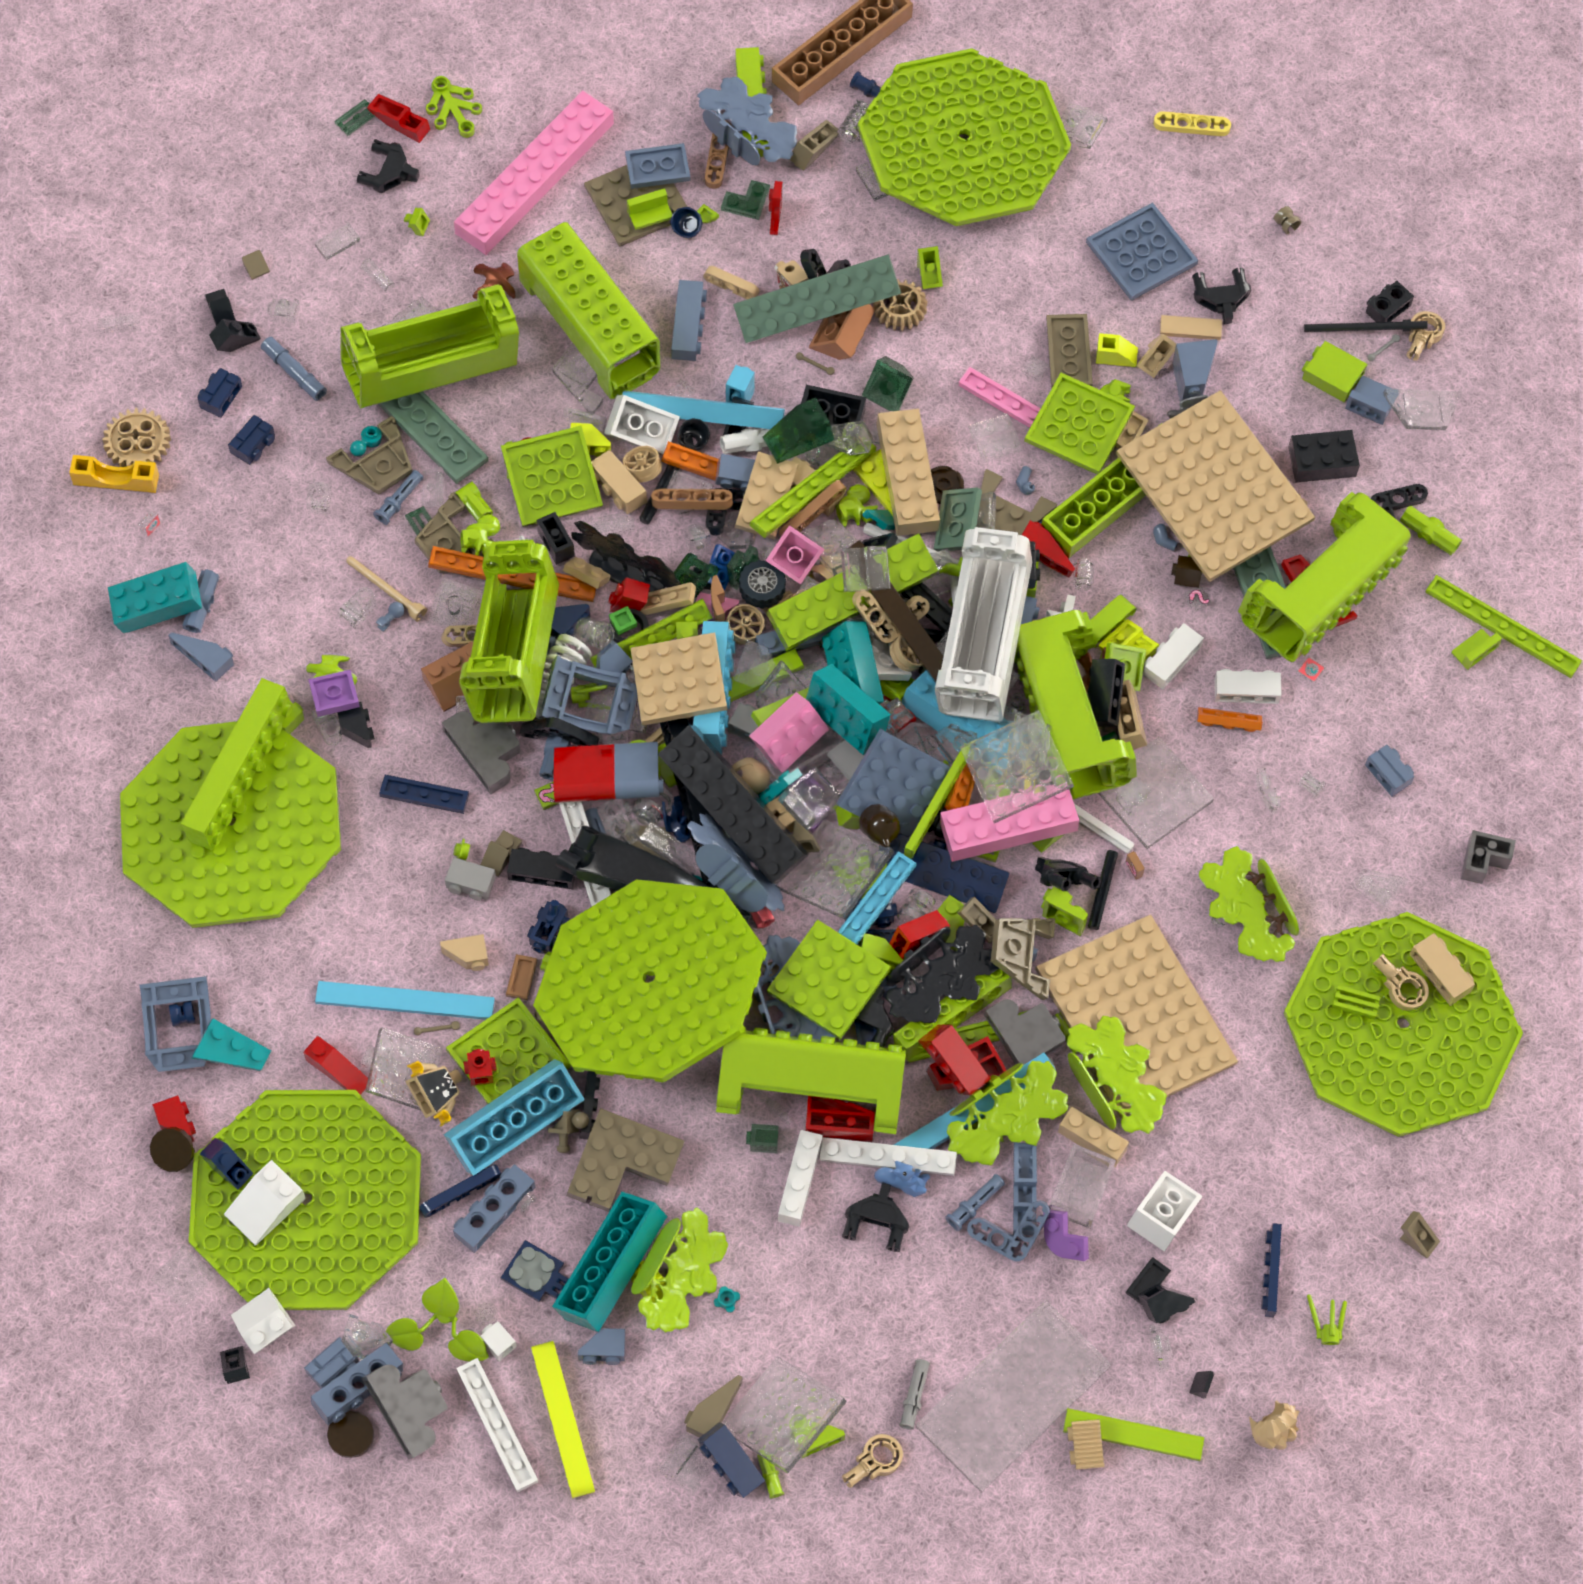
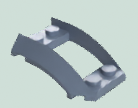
M557 655L549 668L551 672L543 704L539 708L540 716L544 718H559L583 730L608 735L629 730L638 695L636 685L629 681L626 674L594 668L575 661L571 662ZM573 677L596 684L616 687L607 723L581 718L564 712Z
M207 976L140 984L145 1056L152 1062L158 1072L203 1067L207 1060L191 1059L197 1045L158 1049L155 1005L198 1000L202 1038L211 1021Z

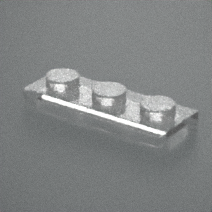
M653 822L647 825L638 841L665 860L691 875H694L699 868L696 863L695 852Z

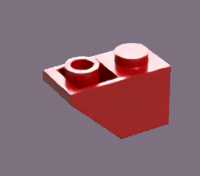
M626 577L621 584L618 583L616 590L611 592L609 596L610 612H616L627 606L630 609L640 611L647 603L650 584Z
M177 1095L152 1104L161 1130L178 1127L190 1135L192 1141L195 1142L193 1135L196 1134L193 1122L187 1121L186 1115L190 1113L185 1101L181 1102Z

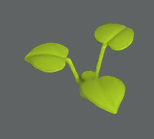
M443 1278L424 1291L422 1303L434 1315L421 1328L418 1329V1325L413 1319L401 1318L392 1322L385 1331V1335L393 1344L402 1349L414 1351L419 1349L424 1342L421 1333L437 1318L441 1323H452L451 1335L454 1339L449 1341L448 1349L455 1358L470 1362L476 1358L479 1361H483L489 1357L485 1343L477 1333L463 1330L458 1335L456 1334V1322L458 1319L455 1315L459 1311V1301L454 1289L446 1278Z

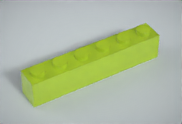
M759 47L735 48L737 77L747 86L748 96L753 97L758 93L767 94L766 88H762V83H765V71H761V67H764V57L759 54ZM741 130L742 135L751 142L750 133ZM759 140L756 144L765 145L769 142L767 140ZM756 148L760 157H764L763 149Z

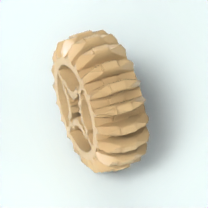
M897 279L901 294L874 302L873 308L875 309V317L879 318L880 324L885 323L886 329L892 325L894 331L897 327H900L903 332L905 326L911 330L912 324L918 326L919 321H923L924 315L927 313L926 306L928 302L925 299V292H921L920 286L915 287L914 282L907 284L906 279L904 283ZM887 299L890 301V306L888 308H886L884 305V302ZM912 301H914L916 304L914 310H912L910 306Z

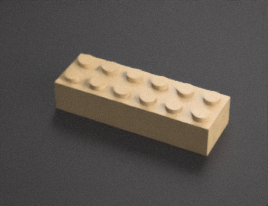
M919 409L878 413L876 426L896 535L938 531L940 517Z

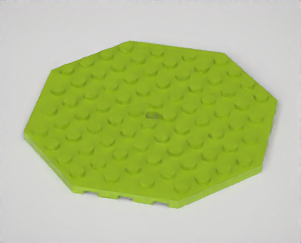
M973 48L897 64L893 69V73L887 78L879 94L873 99L867 108V112L863 118L861 117L857 125L880 190L956 227L1033 210L1071 150L1070 140L1047 83L1040 79L1036 81L1028 77L1029 74L1016 68L1010 69L1004 66L1003 62L990 56L986 58ZM966 134L967 136H969V138L965 140L961 138L959 135Z
M237 721L181 728L120 793L124 876L135 882L142 890L161 902L164 907L179 916L192 928L280 918L288 905L304 892L309 882L316 878L325 869L330 859L341 851L336 769L284 729L273 739L272 748L262 759V766L258 772H255L251 787L245 790L241 805L235 808L232 814V818L236 819L235 823L224 828L220 843L215 845L212 851L189 842L181 822Z
M636 879L561 925L533 1006L576 1072H584L585 1070L593 1071L600 1075L613 1076L616 1074L624 1075L625 1078L639 1080L648 1078L654 1079L655 1082L664 1083L742 1035L745 1016L748 1015L753 1000L752 994L754 988L757 987L761 974L760 968L762 962L765 961L767 952L724 889ZM647 975L655 976L653 981L645 982Z
M1409 912L1401 913L1389 919L1384 918L1370 922L1369 925L1362 927L1357 926L1343 930L1335 935L1321 937L1284 1010V1016L1317 1098L1397 1137L1487 1111L1523 1035V1031L1514 1016L1515 1012L1509 998L1506 997L1502 988L1503 984L1498 972L1494 969L1488 949ZM1433 933L1438 938L1443 939L1447 950L1451 955H1455L1458 958L1463 970L1468 972L1474 979L1475 986L1471 993L1451 1006L1410 956L1413 946ZM1382 954L1385 955L1396 969L1404 966L1408 972H1415L1425 979L1429 993L1426 1001L1419 1008L1406 1011L1398 1008L1391 1001L1389 989L1384 985L1387 977L1373 964ZM1412 983L1401 984V995L1406 998L1404 1003L1408 1000L1416 999L1417 992L1421 987L1416 989ZM1341 985L1380 996L1381 999L1376 1018L1372 1019L1332 1008L1337 986ZM1338 1000V1002H1341V1003H1344V1004L1352 1005V1006L1359 1007V1008L1366 1009V1010H1370V1011L1373 1010V1009L1368 1008V1007H1364V1006H1361V1005L1358 1006V1005H1354V1004H1352V1003H1350V1002ZM1406 1019L1409 1026L1400 1028L1397 1020Z
M265 1090L259 1095V1098L252 1105H248L235 1117L232 1123L220 1130L211 1139L217 1138L227 1143L254 1173L238 1190L214 1171L200 1156L203 1149L200 1148L194 1154L189 1244L247 1303L270 1288L284 1310H348L418 1244L421 1154L375 1108L369 1105L356 1090ZM272 1160L303 1190L304 1194H310L312 1200L306 1205L303 1203L299 1204L255 1246L224 1216V1213L251 1179Z

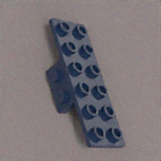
M899 833L898 837L890 843V847L885 848L881 846L873 868L874 871L878 872L884 861H887L888 866L898 851L904 854L905 846L910 837ZM937 839L929 843L921 842L913 858H911V860L916 862L917 866L905 882L947 897L951 895L964 903H967L970 898L975 897L989 912H997L1010 874L1008 871L971 859V857L952 862L946 842Z

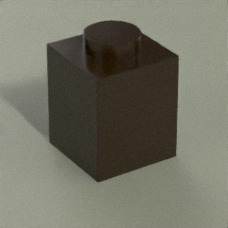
M1178 555L1177 563L1172 565L1171 575L1175 576L1174 584L1199 588L1202 571L1192 557Z

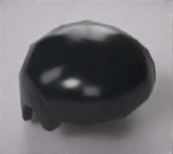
M692 418L686 420L679 429L677 435L678 443L686 448L700 451L708 443L710 431L707 424L701 419ZM693 438H695L697 441V444L695 445L693 443Z

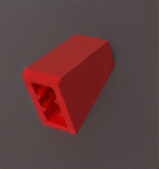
M935 910L898 926L889 944L904 961V954L910 949L913 952L920 947V941L925 936L931 938L939 930L946 926L950 927V925L939 911Z

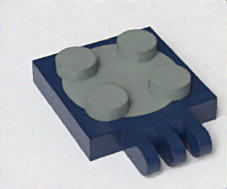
M526 1240L500 1277L504 1282L538 1302L541 1301L545 1293L557 1299L559 1294L555 1292V1289L562 1291L564 1286L559 1283L562 1281L566 1284L568 1281L567 1277L559 1273L564 1262Z

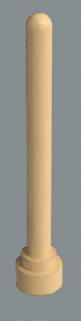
M352 556L347 557L346 562L397 602L402 603L408 609L409 616L416 622L421 619L418 617L420 614L424 616L427 613V608L421 603H412Z

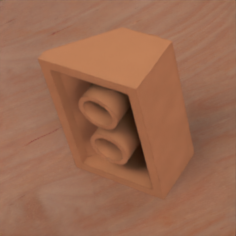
M870 304L823 318L809 348L838 360L851 358L855 354L859 341L864 336L863 333L867 325L872 320L875 309Z
M474 641L421 668L422 678L443 712L466 700L459 684V678L463 663L468 662L471 657Z

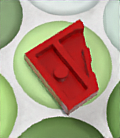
M775 181L774 189L770 188L769 212H771L770 235H778L782 209V181Z

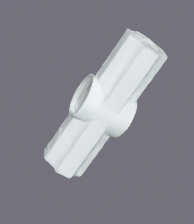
M764 428L744 429L740 433L720 436V448L723 454L739 451L761 450L762 447L783 444L784 432L783 430Z

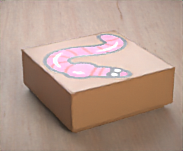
M1133 851L1127 854L1125 862L1134 878L1137 880L1143 877L1145 867L1136 852Z

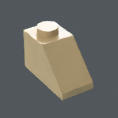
M484 934L440 942L442 954L466 969L480 971L485 966H489Z

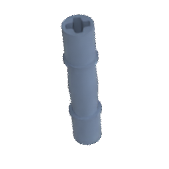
M268 337L262 342L261 349L275 364H279L299 384V387L305 390L315 401H318L326 394L327 389L314 375L308 373L289 354V351L284 349L273 337Z

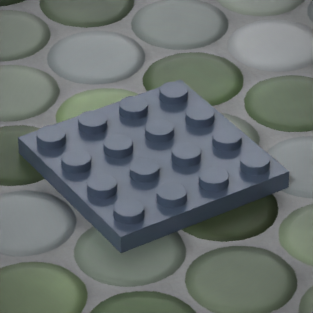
M1153 202L1086 238L1087 245L1131 301L1198 265V259Z
M880 728L836 804L859 817L870 805H884L897 815L900 822L899 833L911 837L926 806L932 801L951 767Z

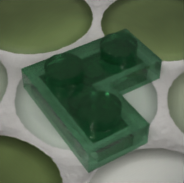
M751 180L746 196L726 191L721 211L759 220L770 190V184Z
M750 545L745 553L737 550L727 564L730 587L738 590L741 571L751 562L760 560L756 547Z

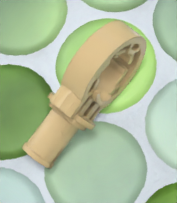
M1423 311L1412 317L1411 321H1428V324L1433 325L1436 330L1413 329L1409 332V342H1412L1414 338L1407 352V357L1410 360L1413 354H1415L1413 361L1419 359L1427 342V348L1430 349L1432 344L1442 339L1445 322L1436 313Z
M1384 954L1373 963L1387 977L1384 985L1389 989L1391 1001L1398 1008L1411 1011L1419 1008L1426 1001L1429 990L1422 976L1415 972H1408L1404 966L1396 969ZM1412 983L1416 989L1421 987L1417 992V998L1404 1003L1406 998L1401 995V984Z
M886 1434L871 1437L865 1444L862 1453L856 1457V1461L859 1464L842 1475L844 1483L848 1481L849 1483L846 1485L852 1488L853 1485L869 1475V1478L873 1480L877 1476H887L894 1473L903 1458L901 1445L895 1438ZM879 1441H882V1447H887L892 1453V1460L888 1464L878 1462L873 1456V1449L879 1446ZM896 1453H897V1455H898L897 1463H896L893 1467H891L892 1464H893L894 1461H895Z

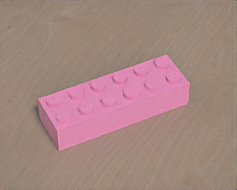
M1064 782L941 812L940 825L951 861L953 862L1078 831L1079 818L1068 784Z

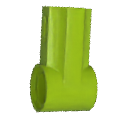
M473 482L454 492L476 521L483 515H493L492 509L484 501L478 487Z

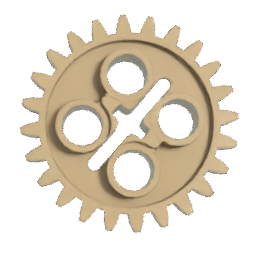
M135 408L134 413L127 409V415L119 412V419L112 417L113 424L107 423L108 430L103 431L105 437L102 440L104 450L108 458H112L113 464L119 462V466L124 467L125 465H132L135 461L154 462V460H158L161 462V455H167L166 449L170 448L169 441H171L170 430L167 427L166 421H162L161 415L155 416L153 410L147 414L146 408L141 413L138 412L137 408Z

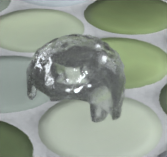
M827 436L812 437L807 441L804 449L807 462L817 468L839 453L838 443Z

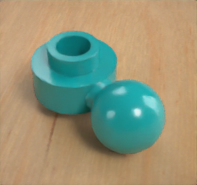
M375 426L365 427L361 432V441H353L350 445L352 455L360 457L365 454L366 447H377L382 441L380 429Z

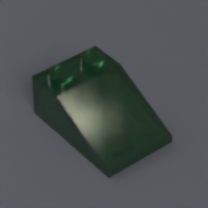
M816 398L795 406L762 436L777 464L835 440L830 421Z

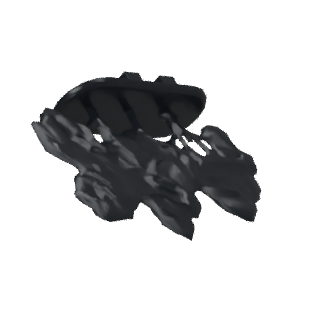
M584 521L574 522L582 533L572 532V539L583 549L593 550L589 558V564L599 567L604 572L610 574L609 581L621 584L626 577L650 584L649 592L681 585L680 580L675 578V573L666 566L661 558L650 555L640 557L634 552V548L624 541L620 534L608 533L607 536H604L595 527Z
M977 925L972 927L959 926L954 942L945 943L951 933L950 927L946 926L931 938L925 936L920 941V947L914 952L910 949L905 953L904 961L891 972L886 981L887 986H894L905 978L903 987H894L886 992V1000L891 1004L889 1014L895 1017L903 1016L908 1022L916 1023L922 1021L924 1023H935L941 1011L940 996L947 995L950 999L965 997L968 1000H977L980 986L977 984L975 976L990 975L999 969L991 962L992 949L983 948L986 938L985 932ZM941 947L944 955L930 960L929 957ZM955 947L957 951L954 952L950 948ZM923 962L929 966L928 972L923 976H913L911 974ZM916 979H921L922 982L917 983ZM910 981H913L916 985L914 993H910L909 986L912 984ZM903 989L906 990V994H905V995L902 994V990H903Z

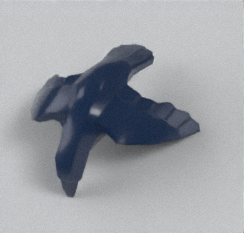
M678 795L672 798L670 816L667 814L665 802L662 801V815L666 832H672L678 842L686 843L691 836L687 827V816H682L683 807Z

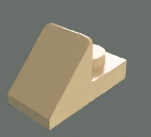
M1163 333L1147 345L1149 350L1137 364L1140 369L1152 378L1158 374L1176 348V343Z

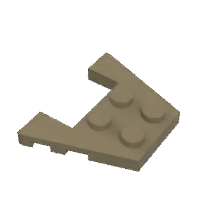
M393 416L377 425L382 435L386 438V443L355 463L340 448L326 457L327 463L378 495L412 473V467Z
M986 469L981 487L982 494L976 527L1018 532V535H1021L1030 520L1040 522L1057 507V504L1041 496L1033 510L1029 512L995 495L994 492L1002 481V476Z
M454 492L450 494L445 504L438 509L436 515L432 520H429L415 538V544L428 560L430 559L433 546L461 552V533L449 519L463 511L465 505ZM468 548L466 553L475 555V550ZM482 551L479 552L478 556L484 557ZM436 569L439 573L447 572Z
M1000 918L994 923L991 962L1039 999H1047L1049 996L1050 979L1031 973L1034 936L1038 935L1046 939L1053 938L1056 919Z

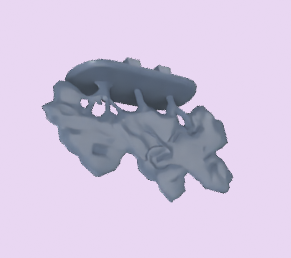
M738 77L723 78L721 90L706 88L697 94V97L700 98L699 107L705 109L702 115L706 126L718 137L717 142L722 146L726 144L732 149V154L735 157L741 156L748 163L756 166L760 162V155L756 148L763 149V156L768 162H776L780 158L790 159L793 155L792 149L797 144L795 137L797 135V126L787 122L772 123L768 120V117L773 115V109L770 107L773 96L758 93L753 97H749L747 86ZM725 109V112L721 114L720 111ZM727 119L731 120V123H732V125L734 126V128H733L730 124H728L725 120H727ZM745 130L750 133L751 142L740 134L739 131ZM759 140H767L769 142L765 145L756 144Z
M699 814L703 826L693 821L689 822L687 827L691 831L694 840L703 844L696 853L697 866L714 886L717 885L719 888L724 889L732 901L748 912H758L765 906L771 911L776 909L784 911L783 896L778 888V884H771L760 870H756L751 866L750 863L752 861L732 838H727L724 835L721 826L710 815Z
M769 935L767 943L763 945L767 952L765 961L762 962L766 966L765 973L762 977H759L757 987L754 988V994L758 1003L762 1002L758 1007L764 1023L768 1022L772 1034H776L775 1029L780 1028L783 1031L790 1032V1036L798 1037L799 1033L813 1035L812 1039L821 1040L822 1036L835 1037L777 998L765 1001L761 987L767 982H773V979L776 978L800 944L797 939L790 936L781 939L778 935ZM772 960V964L768 966V961ZM777 964L779 966L778 972L770 977L769 975L772 974L770 970ZM773 1005L778 1006V1009L784 1015L777 1023H772L768 1007ZM791 1023H792V1025H793L792 1028H787V1027H786L787 1024H791Z

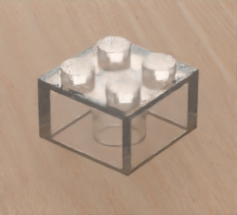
M815 766L788 786L778 801L798 823L809 831L837 809L838 805L836 803L841 794Z

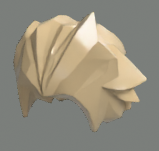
M1276 1400L1273 1412L1263 1416L1261 1421L1255 1422L1249 1417L1252 1436L1259 1446L1268 1449H1285L1287 1447L1286 1442H1292L1297 1437L1296 1432L1299 1429L1296 1426V1418L1300 1411L1295 1410V1405L1279 1403Z

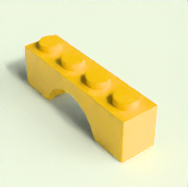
M73 455L69 472L73 485L156 493L159 479L156 462L135 461L130 466L114 467L101 463L95 457Z

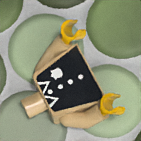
M419 1061L407 1065V1068H411L412 1075L405 1082L425 1118L434 1115V1119L438 1118L440 1120V1127L451 1121L450 1114L456 1103L455 1097L459 1094L456 1084L462 1081L460 1072L453 1070L449 1073L445 1066L438 1068L435 1064L421 1063Z

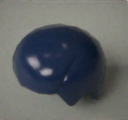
M690 207L678 208L672 214L670 220L672 230L677 235L687 239L697 236L703 225L701 215Z

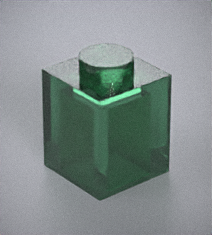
M752 1124L751 1131H747L746 1144L750 1145V1152L777 1153L779 1125Z

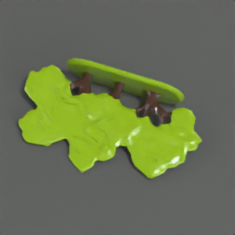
M1238 846L1224 851L1223 865L1221 866L1217 863L1205 862L1199 871V878L1206 888L1219 893L1218 898L1210 904L1209 916L1217 919L1223 918L1225 922L1232 925L1238 922L1243 924V931L1238 938L1239 953L1253 956L1263 962L1269 959L1275 962H1284L1286 952L1294 948L1295 941L1289 934L1282 932V924L1284 922L1288 931L1295 936L1299 934V925L1267 862L1261 858L1257 864L1259 874L1252 872V854L1240 850ZM1251 875L1253 878L1246 879L1245 876ZM1260 880H1262L1269 895L1266 896L1257 889L1256 885ZM1267 901H1273L1279 916L1274 917L1266 912L1264 905ZM1266 918H1272L1273 920L1268 922ZM1274 922H1277V924H1275V927L1277 929L1273 934H1270V925ZM1280 932L1281 937L1277 938L1276 935Z

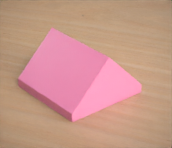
M789 525L766 561L801 584L824 551V548Z

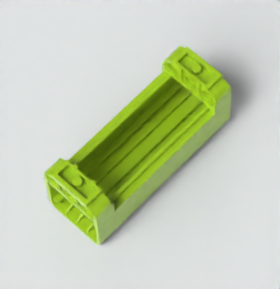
M568 222L557 225L518 249L517 259L521 284L530 295H536L596 372L598 384L610 399H615L617 395H623L624 391L636 389L651 380L661 368L659 339ZM638 350L640 351V353L635 355L634 357L628 359L627 361L621 363L616 367L614 366V364L618 363L624 358L630 356Z
M497 284L480 289L477 301L371 330L364 329L362 323L359 322L340 327L341 365L357 404L361 409L516 366L519 329L516 316L502 286Z
M1351 492L1340 502L1330 523L1334 528L1333 532L1337 540L1284 589L1275 581H1262L1259 578L1247 589L1238 609L1243 623L1290 662L1296 661L1302 654L1305 656L1311 650L1314 642L1319 643L1325 636V632L1328 629L1331 631L1337 625L1340 617L1345 618L1351 611V607L1354 604L1357 606L1363 600L1366 592L1371 593L1377 586V582L1379 580L1383 581L1388 576L1389 570L1392 567L1395 569L1403 560L1401 557L1408 550L1406 546L1411 538L1409 530L1364 493L1354 494ZM1273 609H1277V610L1270 616L1272 610H1273Z
M534 540L494 541L491 546L485 549L482 569L486 581L471 657L468 662L462 665L459 684L471 715L477 722L531 721L536 717L559 582L548 550L544 545L534 543ZM536 573L534 589L506 590L507 586L506 584H500L498 574Z
M1071 610L1021 624L1014 663H1017L1019 679L1023 681L1025 698L1029 700L1032 718L1034 717L1036 722L1037 735L1041 737L1043 753L1047 756V766L1054 778L1052 779L1053 784L1067 782L1073 800L1124 786L1132 778L1137 777L1136 757L1131 742L1115 739L1102 742L1076 663L1077 659L1085 655L1089 649L1094 648L1092 625L1088 613H1081L1080 610Z
M744 1026L742 1035L723 1046L716 1112L739 1114L744 1088L877 1104L874 1131L896 1134L906 1050H902L901 1045L889 1044L888 1048L879 1047L880 1043L867 1041L866 1045L857 1044V1040L853 1039L835 1042V1037L822 1036L821 1040L812 1039L813 1035L799 1033L798 1037L790 1036V1032L777 1031L776 1034H770L768 1029L763 1028L746 1031Z

